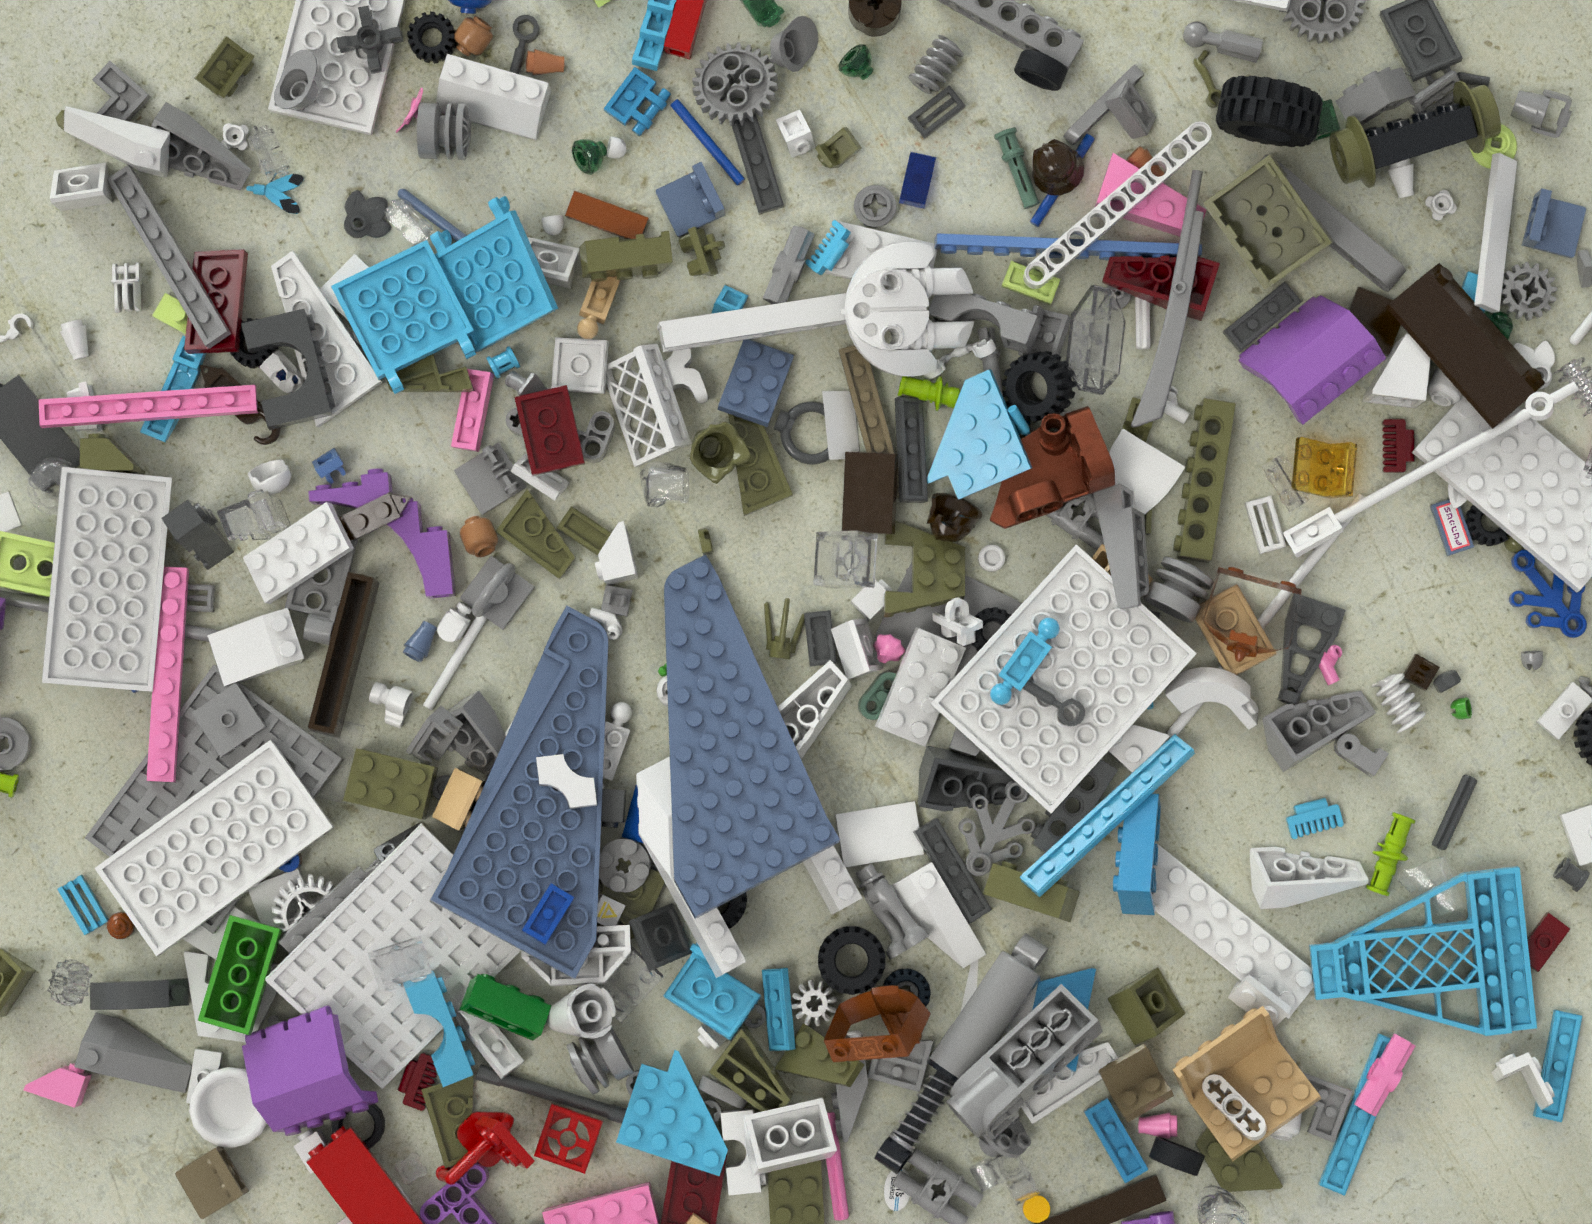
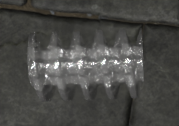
M1580 357L1566 363L1553 374L1562 372V376L1558 380L1559 383L1566 381L1569 383L1575 382L1579 391L1575 392L1570 399H1581L1577 409L1586 407L1587 410L1583 414V417L1592 412V375L1587 376L1591 367H1581L1585 358Z

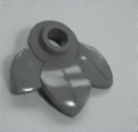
M359 190L352 192L344 206L347 214L344 221L346 233L353 238H362L366 235L380 238L386 235L391 229V226L383 220L387 211V200L382 197H372L365 200ZM360 221L362 223V227H355L353 225V222Z

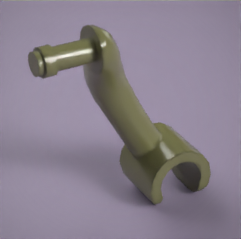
M1204 50L1198 59L1195 58L1193 60V63L1209 91L1206 98L1207 105L1215 108L1217 104L1212 101L1211 96L1215 95L1220 99L1221 91L1215 88L1208 69L1201 63L1209 54L1208 51Z

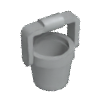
M1544 89L1542 94L1519 90L1511 116L1531 124L1530 130L1533 132L1557 138L1560 136L1563 127H1567L1572 113L1569 110L1572 99L1570 96ZM1551 98L1566 102L1556 124L1558 127L1556 131L1541 127Z

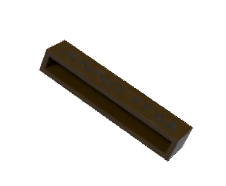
M351 572L347 573L308 724V729L313 732L340 738L379 587V582L373 577Z

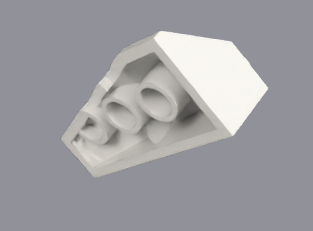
M68 106L65 107V132L140 172L164 178L167 177L170 131Z

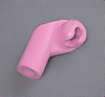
M1331 645L1327 653L1324 652L1319 664L1327 685L1340 680L1334 668L1338 657L1342 656V649L1338 645Z

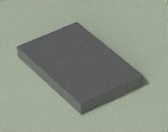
M1406 0L1380 11L1379 16L1413 82L1462 61L1463 57L1433 0Z

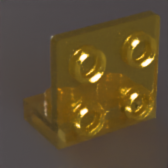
M1297 437L1292 490L1326 498L1353 497L1357 444L1351 442L1329 444L1305 437Z

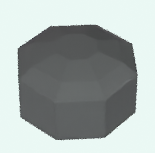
M1449 670L1438 675L1434 679L1433 685L1438 693H1442L1460 683L1461 678L1456 670Z

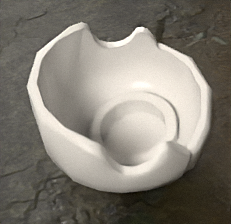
M281 459L260 464L248 472L253 488L257 492L266 495L280 493L288 486L291 479L289 467Z

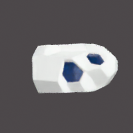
M280 350L272 353L260 366L262 371L276 386L286 393H293L303 385L304 378L301 372Z

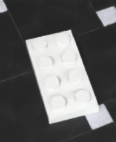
M838 221L851 232L846 239V242L850 245L833 270L826 269L824 273L851 280L857 268L868 256L882 247L901 242H918L932 246L934 257L928 266L933 268L938 249H934V243ZM887 276L883 279V286L885 288L890 286V280Z
M326 502L244 556L243 559L264 603L271 604L354 548L332 503Z
M916 627L875 726L925 747L939 715V711L931 703L954 679L966 648Z

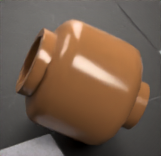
M478 16L465 18L454 33V39L458 43L456 48L468 57L471 53L481 55L493 39V34L490 31L492 27Z
M479 516L470 517L459 531L466 552L476 557L488 556L494 552L498 544V536L494 526L487 518H480Z

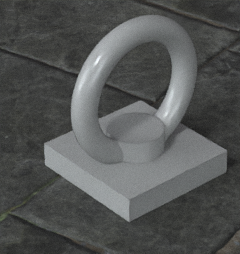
M490 556L460 599L473 608L472 613L475 617L484 616L504 630L535 587L515 573L516 568L514 564L507 563L504 565L493 556Z

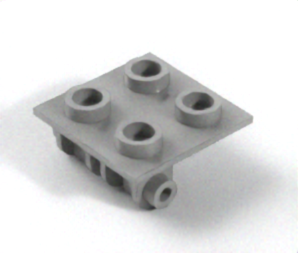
M499 442L493 446L485 447L481 454L454 470L481 515L527 487L520 477L511 472L514 465Z

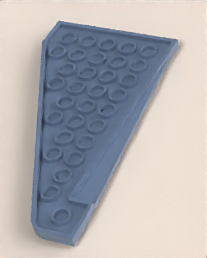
M706 555L671 572L664 585L674 882L695 919L840 842V838L825 814L720 578Z
M566 606L553 628L448 869L430 900L575 980L596 942L608 636L600 623ZM563 754L566 764L574 773L582 777L594 778L597 806L570 809L565 796L560 791L549 786H539L536 757ZM552 883L572 895L574 900L547 944L544 945L522 932V929Z

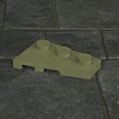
M528 489L495 531L558 579L562 578L576 559Z
M803 1023L795 1035L796 1049L786 1050L775 1069L787 1074L791 1073L805 1078L809 1077L823 1082L851 1087L865 1064L859 1060L833 1062L824 1043L825 1037Z
M474 1075L445 1087L442 1086V1083L421 1089L445 1168L455 1165L468 1152L459 1142L457 1130L472 1114Z

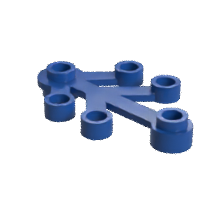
M1527 550L1515 553L1511 560L1513 568L1518 572H1524L1542 596L1528 595L1522 591H1515L1510 594L1509 603L1513 607L1528 605L1552 608L1559 616L1548 617L1542 616L1539 612L1529 613L1526 616V624L1530 628H1538L1540 626L1560 628L1561 632L1569 638L1581 636L1587 627L1586 619L1580 613L1581 598L1585 585L1579 592L1573 591L1567 585V591L1571 594L1568 610L1562 602L1564 581L1553 573L1551 589L1535 569V557ZM1519 557H1523L1526 560L1524 567L1518 564ZM1516 594H1519L1522 597V602L1520 604H1517L1514 601V596ZM1532 615L1538 617L1539 622L1537 625L1531 623ZM1570 620H1574L1576 622V628L1574 630L1570 629L1568 626V622Z

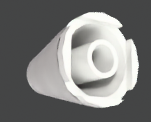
M592 983L584 984L553 1004L546 1022L549 1028L556 1032L587 1039L602 1037L611 1030L612 1017L615 1016L616 1012L614 1001L609 992L604 988H600Z

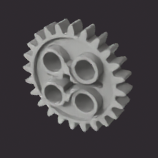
M1291 0L1283 22H1292L1289 28L1290 31L1295 28L1299 29L1298 38L1304 33L1307 34V42H1310L1314 36L1317 38L1318 44L1322 42L1324 37H1326L1328 43H1331L1334 35L1341 40L1344 36L1343 31L1349 34L1352 31L1351 25L1356 26L1359 19L1356 16H1362L1364 11L1359 7L1363 6L1366 0H1323L1326 2L1322 8L1323 23L1319 22L1321 0ZM1302 9H1311L1314 17H1306L1302 13ZM1332 9L1338 11L1340 18H1332L1328 11Z
M739 42L735 49H732L731 45L727 43L725 51H722L717 46L716 55L707 52L709 60L700 59L702 68H695L697 77L692 78L693 85L696 86L692 88L693 94L697 96L695 98L697 105H702V113L709 112L711 120L718 116L719 124H722L725 119H729L730 126H733L735 120H739L741 126L744 125V118L747 117L751 122H754L753 115L755 113L763 117L762 107L770 109L771 106L768 100H776L773 91H778L776 83L778 80L777 73L774 72V64H768V55L761 57V50L759 48L752 53L750 44L743 50ZM731 65H737V66H738V67H737L736 69H734V70H728V69H727V68H728L729 66H731ZM750 79H759L756 83H748ZM715 85H721V86H723V87H722L721 89H719V90H712V89H711V88H712L713 86H715ZM737 98L744 99L739 104L732 103Z

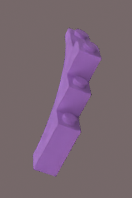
M384 469L367 470L368 474L361 475L362 485L358 486V482L342 483L341 488H332L331 485L315 486L316 490L308 491L309 502L314 505H323L328 502L356 509L389 492L393 493L391 475L388 472H384ZM412 498L402 513L403 517L387 525L403 539L413 554L423 578L426 597L432 599L456 596L450 533L447 530H443L442 526L426 528L427 532H423L421 505L418 501H413Z

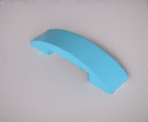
M182 336L172 359L174 363L161 391L194 389L201 371L200 365H203L206 353L188 354L184 350L185 336ZM179 419L145 421L140 433L166 443Z

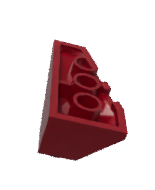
M1110 257L1102 283L1167 309L1176 257ZM1197 257L1187 317L1202 321L1220 263Z

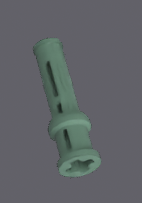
M1013 127L995 134L994 138L1000 144L1003 153L1002 160L1009 165L1024 205L1023 207L1028 209L1038 205L1040 202L1023 160L1024 148H1020L1016 137L1017 129ZM1008 139H1009L1010 145H1011V147H1012L1011 149H1010V147H1009V145H1008V142H1007ZM1019 172H1021V175L1027 188V192L1025 191Z

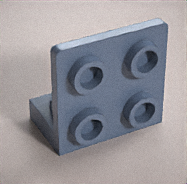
M702 162L692 166V173L656 189V195L677 237L688 234V229L692 227H697L698 229L725 216V208Z
M1542 188L1533 197L1521 246L1573 258L1586 208L1552 199V191Z

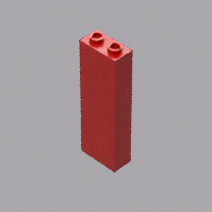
M342 1126L330 1135L333 1139L325 1146L320 1143L308 1152L310 1158L307 1159L306 1163L352 1224H425L352 1126L348 1129Z

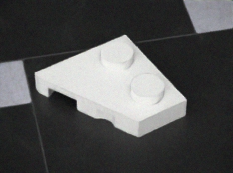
M1132 724L1108 752L1133 773L1170 737L1165 733Z

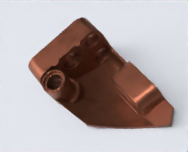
M1089 406L1068 412L1064 416L1054 413L1048 414L1042 419L1041 427L1021 439L1032 469L1001 482L990 522L1006 529L1059 510L1064 503L1115 486L1114 465ZM1052 428H1056V429H1058L1059 431L1052 433V432H1049L1048 430H1050V429H1052Z

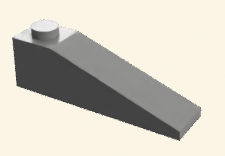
M165 102L151 127L170 131L168 171L175 169L184 172V175L193 178L194 175L207 178L210 183L241 190L251 169L190 115Z
M477 691L462 699L448 710L464 724L448 747V750L451 752L457 751L466 759L464 763L470 768L475 766L484 774L485 781H487L506 736L495 711L480 691Z
M97 1012L81 1041L74 1066L94 1073L186 1093L192 1065L168 1049L163 1048L144 1033L142 1034L130 1026L125 1020Z

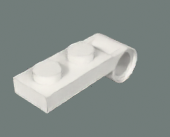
M461 1010L455 1012L458 1024L500 1079L523 1064L524 1060L497 1025Z

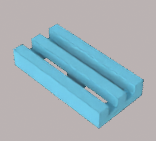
M83 875L76 877L73 881L57 889L84 935L91 933L108 922V917ZM77 884H80L88 900L90 901L98 917L100 918L98 922H96L91 911L86 905L84 899L82 898L81 894L76 888ZM69 889L71 890L76 901L78 902L86 918L91 924L90 927H88V925L86 924L81 913L79 912L71 896L69 895Z

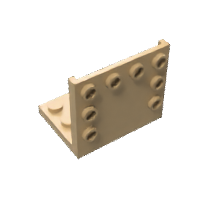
M1263 1006L1259 1009L1254 1008L1248 1011L1243 1016L1242 1021L1236 1025L1231 1024L1224 1028L1220 1033L1221 1036L1213 1041L1208 1040L1198 1048V1052L1191 1057H1183L1176 1063V1067L1172 1069L1185 1098L1232 1162L1321 1100L1320 1094L1278 1041L1270 1015ZM1213 1074L1222 1076L1264 1118L1267 1131L1261 1139L1250 1140L1246 1138L1206 1098L1202 1089V1084L1206 1077ZM1211 1083L1209 1085L1211 1088L1209 1093L1217 1092L1222 1098L1218 1102L1221 1104L1226 1097L1219 1087L1221 1083L1217 1085ZM1237 1100L1230 1101L1227 1104V1111L1230 1114H1238L1242 1110V1104ZM1247 1111L1243 1119L1248 1123V1132L1252 1130L1258 1132L1260 1130L1258 1126L1260 1122L1252 1123L1247 1117V1114L1251 1112Z

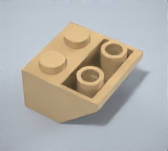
M454 768L432 817L456 830H464L486 781L458 768Z

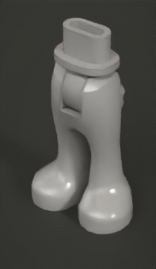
M873 864L866 866L856 873L862 883L859 885L860 889L865 886L863 895L866 902L890 934L892 942L886 950L890 960L929 937L925 929L918 925L904 908L896 895L894 886L888 883L882 872L877 873Z

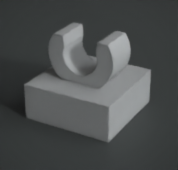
M606 585L601 611L628 617L633 590Z

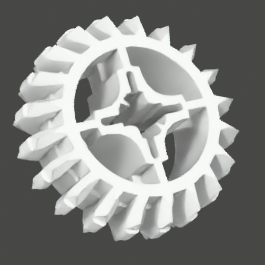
M312 874L308 875L307 882H303L302 876H297L298 884L296 885L291 880L287 881L290 889L288 891L283 887L279 889L280 894L284 897L277 896L273 899L276 904L280 905L271 908L272 913L277 914L272 919L273 923L280 924L278 928L282 929V933L288 931L306 914L303 903L306 907L308 906L309 909H312L331 891L333 882L329 881L323 886L324 878L319 876L315 883ZM313 891L324 896L308 899L303 895V892ZM295 898L298 908L292 913L293 916L287 920V907L291 900Z

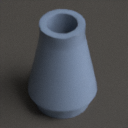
M423 621L421 626L404 644L403 653L417 662H422L428 656L437 628L431 623Z

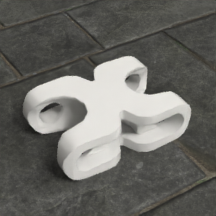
M691 350L673 351L671 357L663 360L673 391L677 388H685L691 391L696 402L701 404L707 402L708 395L700 373L696 369L687 368L692 361Z

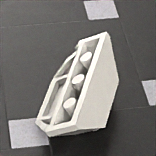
M630 925L598 926L596 942L575 980L521 951V957L550 986L606 983L631 953Z

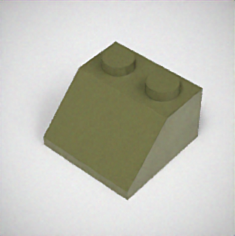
M88 434V438H80V469L145 475V471L119 445L112 442L111 438H105L104 434Z
M1158 967L1122 987L1107 998L1134 1045L1159 1035L1185 1015Z

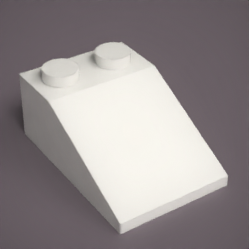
M288 608L253 618L207 636L224 687L235 682H242L300 664L304 660Z

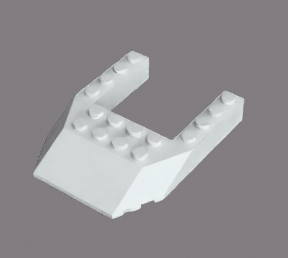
M669 756L636 774L639 836L715 977L718 978L745 963L746 960L718 908L695 919L674 882ZM834 846L803 861L831 915L862 899Z

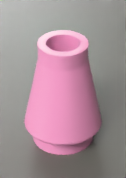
M1168 1112L1139 1117V1133L1166 1139L1177 1137V1115H1171Z

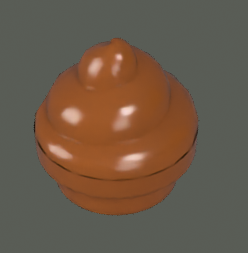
M118 912L109 918L107 929L112 937L125 939L131 936L135 925L125 912Z

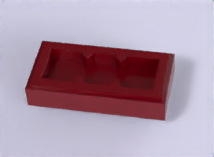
M1546 912L1527 938L1530 967L1536 972L1541 970L1570 931L1569 927L1549 912Z

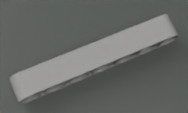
M1278 161L1288 175L1286 176L1306 206L1316 220L1319 219L1334 240L1329 246L1379 288L1389 292L1406 272L1405 267Z

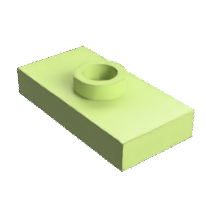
M1011 261L1001 287L1051 305L1061 279L1053 277L1039 289L1029 288L1023 280L1024 271L1027 266ZM1035 269L1029 271L1031 280L1037 282L1043 279L1042 272Z

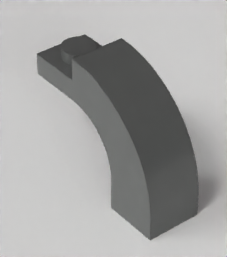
M188 978L90 982V1010L149 1009L189 1005Z

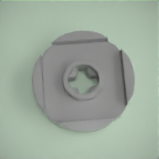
M7 717L0 718V739L3 740L5 737L9 739V748L3 749L2 752L0 751V771L16 769L24 763L31 750L32 737L26 727L21 722Z
M616 839L609 842L600 852L599 878L601 882L615 892L626 893L638 889L645 883L650 872L651 861L648 852L641 844L633 840ZM620 858L631 862V865L628 866L629 872L624 873L623 870L618 871L616 869Z

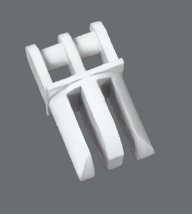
M136 262L135 265L124 263V266L112 264L111 282L114 284L115 313L122 312V301L124 310L127 312L133 311V297L136 312L142 311L141 286H143L140 262ZM130 273H135L136 279H130ZM119 274H124L123 280H119Z

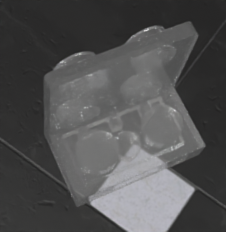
M631 945V953L606 983L596 984V986L604 988L609 992L615 1005L616 1012L614 1017L622 1023L661 981L663 974L657 969L648 971L643 956Z

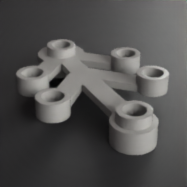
M1014 780L1008 782L1005 787L1006 798L993 823L987 809L988 800L981 794H976L971 798V806L977 811L985 836L981 847L974 833L976 830L975 823L969 818H964L958 824V828L964 834L970 851L966 857L965 864L968 871L975 876H983L991 870L993 863L1010 857L1018 858L1023 852L1021 844L1015 840L1009 841L1005 848L991 852L995 843L1020 834H1030L1035 829V823L1029 817H1022L1018 820L1017 824L1003 828L1015 804L1023 802L1028 795ZM1018 786L1019 792L1015 795H1012V787ZM978 799H983L984 801L981 807L975 806V802ZM1029 821L1030 827L1023 830L1022 824ZM965 823H971L969 831L963 830ZM1017 845L1018 851L1010 853L1011 846ZM977 858L983 859L980 866L974 865V861Z

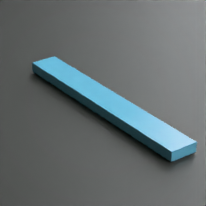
M1174 734L1020 876L1021 881L1038 897H1041L1195 754L1194 749Z

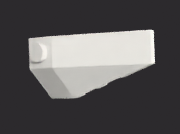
M1281 847L1250 849L1252 891L1260 909L1290 907L1368 884L1369 881L1360 861L1332 856L1320 859L1310 857L1309 852L1303 851L1300 852V855L1286 853L1285 848Z
M932 862L893 884L896 895L913 920L925 929L929 936L927 938L962 968L967 967L986 955Z

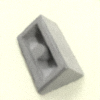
M1128 79L1105 100L1107 107L1132 139L1147 136L1156 116Z

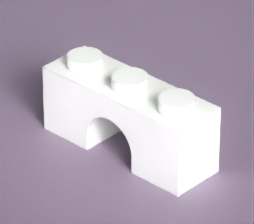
M754 1108L721 1111L723 1141L737 1140L746 1149L744 1116L754 1114ZM747 1150L746 1157L742 1162L726 1166L729 1195L758 1193L762 1190L761 1185H766L765 1173L753 1176Z

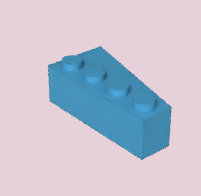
M1151 794L1124 819L1123 827L1118 828V843H1121V851H1116L1115 865L1119 867V874L1114 875L1113 891L1118 893L1122 914L1155 915L1152 892L1156 893L1157 885L1156 870L1153 868V865L1158 866V844H1155V841H1159L1161 803L1159 794Z

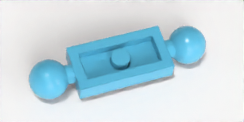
M1044 618L1038 625V635L1036 636L1030 631L1000 671L998 676L1004 681L994 685L990 691L991 700L995 704H1007L1012 697L1011 689L1013 687L1021 691L1052 647L1046 641L1047 639L1055 638L1060 630L1059 624L1055 619Z

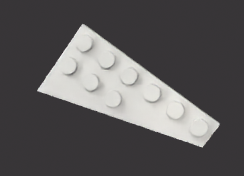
M291 251L274 263L271 268L285 313L305 309L306 314H312L316 330L311 331L313 341H319L322 356L317 358L320 367L325 366L329 379L328 382H324L326 393L332 392L335 407L331 408V416L315 419L316 427H320L383 381L382 379L378 380L369 360L297 254ZM295 350L300 371L305 381L308 373L307 361L300 352Z

